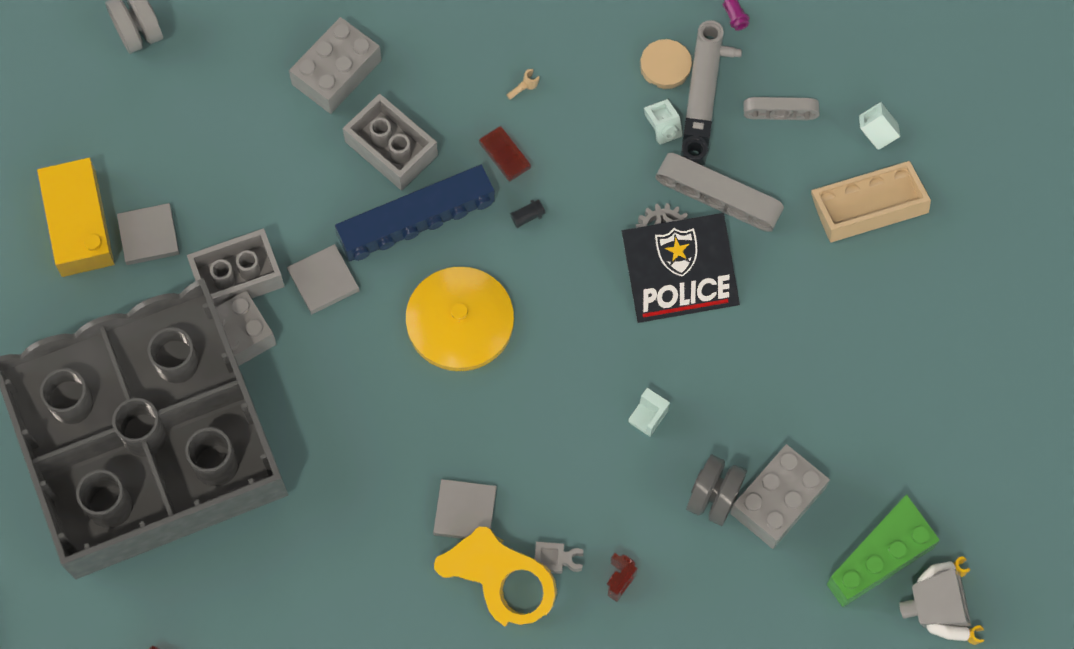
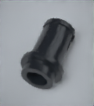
M538 199L536 201L531 200L529 205L511 212L510 216L515 226L519 228L536 218L541 219L542 215L546 213Z

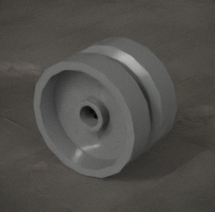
M711 454L704 469H701L694 483L686 510L699 516L704 513L709 502H712L713 505L708 515L709 521L723 526L748 470L733 465L729 468L723 479L721 475L725 467V460Z

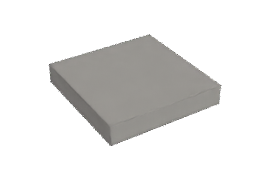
M170 203L117 214L126 265L180 255Z
M335 244L287 267L311 315L359 292V287Z
M441 479L433 534L435 536L465 539L478 527H488L491 529L496 486Z

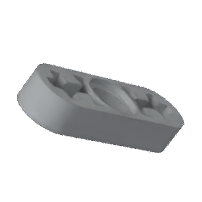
M752 97L746 99L743 103L744 116L749 119L813 120L819 117V101L813 98Z

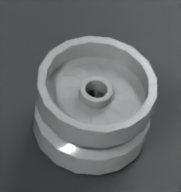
M108 0L105 2L108 13L130 54L142 49L143 42L139 34L140 31L145 40L150 44L163 39L157 17L147 0H126L130 8L128 10L122 0Z

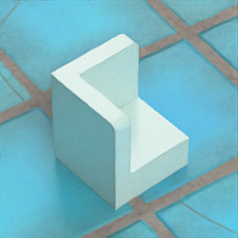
M881 102L859 115L860 129L877 149L885 147L900 137L898 122Z
M646 388L641 395L640 404L632 413L628 422L650 437L667 414L670 402Z

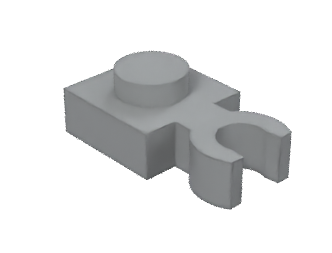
M536 542L535 560L546 565L551 573L562 574V566H567L571 571L579 572L582 571V564L573 563L572 558L574 556H583L584 550L574 548L569 552H564V544Z

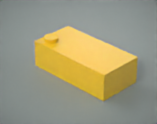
M90 157L37 169L55 265L61 276L65 277L115 265L96 170Z

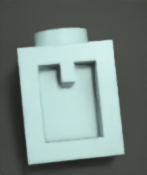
M668 99L644 108L645 116L654 128L659 144L682 137L680 116Z

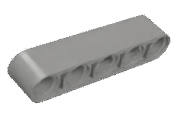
M668 153L655 176L657 181L664 186L763 231L770 232L774 229L784 209L783 204L777 199L675 153Z

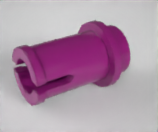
M725 0L722 3L731 20L730 26L740 31L749 25V16L744 14L738 0Z

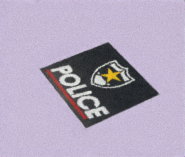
M724 213L621 230L637 323L740 305Z

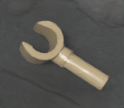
M528 69L524 74L523 81L506 96L511 100L526 88L535 89L540 76L534 80L529 79L533 75L534 70Z

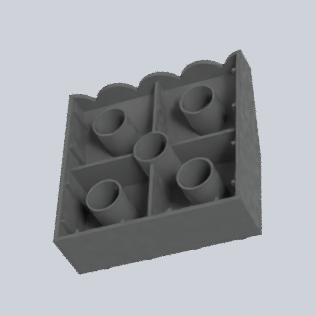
M204 278L190 284L179 294L169 293L149 298L133 307L127 314L102 316L86 323L74 334L50 336L33 343L22 354L0 356V390L61 565L75 580L289 496Z

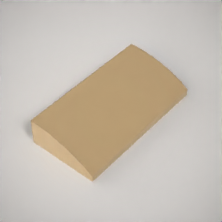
M910 161L811 190L816 210L830 243L929 213L931 199Z

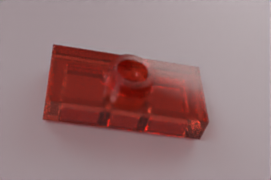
M501 126L479 139V144L509 182L531 169V164Z

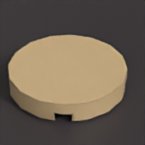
M670 39L657 40L649 44L643 51L640 60L641 73L647 82L657 85L658 88H675L682 85L690 74L692 67L691 55L686 47L677 41Z

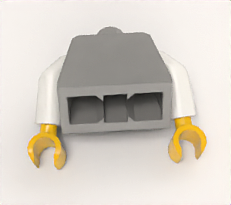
M961 556L954 563L944 562L931 565L918 578V582L912 585L914 599L899 603L903 619L918 616L920 625L927 628L931 634L948 640L968 641L974 645L983 642L984 639H977L974 636V631L984 630L982 626L978 625L968 629V626H971L961 577H964L970 571V568L962 569L959 564H963L967 559Z

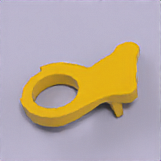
M488 527L476 528L471 535L459 542L454 548L435 559L434 569L440 576L444 578L456 576L480 582L483 586L484 598L489 612L495 620L505 627L509 622L519 625L534 623L544 615H547L554 606L557 588L556 581L549 568L541 562L503 545L504 540L496 537L494 532ZM523 569L530 571L542 583L544 593L542 602L531 613L523 614L514 611L504 599V582L509 574L515 570Z

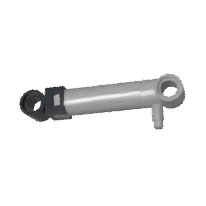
M713 20L703 22L698 28L680 155L702 166L705 165L708 153L720 56L733 58L741 57L742 54L741 49L722 46L723 28L721 24ZM706 36H712V37L715 38V39L709 40V39H707V38H705V37H706ZM689 151H697L700 155L693 156L689 154Z

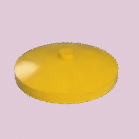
M451 267L431 274L416 287L406 309L407 332L413 347L426 361L445 370L469 371L487 365L506 348L513 331L514 311L507 291L494 277L475 268Z

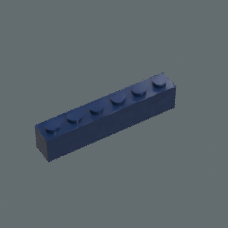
M481 164L335 224L336 234L349 262L363 260L374 251L379 249L387 250L398 241L403 239L411 240L427 229L435 230L451 219L459 220L465 217L468 212L475 209L483 210L489 207L492 202H495V190Z

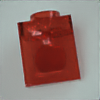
M614 553L611 557V565L621 572L615 571L607 585L609 586L608 596L618 602L637 576V568L635 567V562L624 554L619 556Z

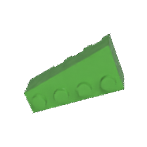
M906 494L836 570L826 585L840 605L845 607L933 550L940 540Z

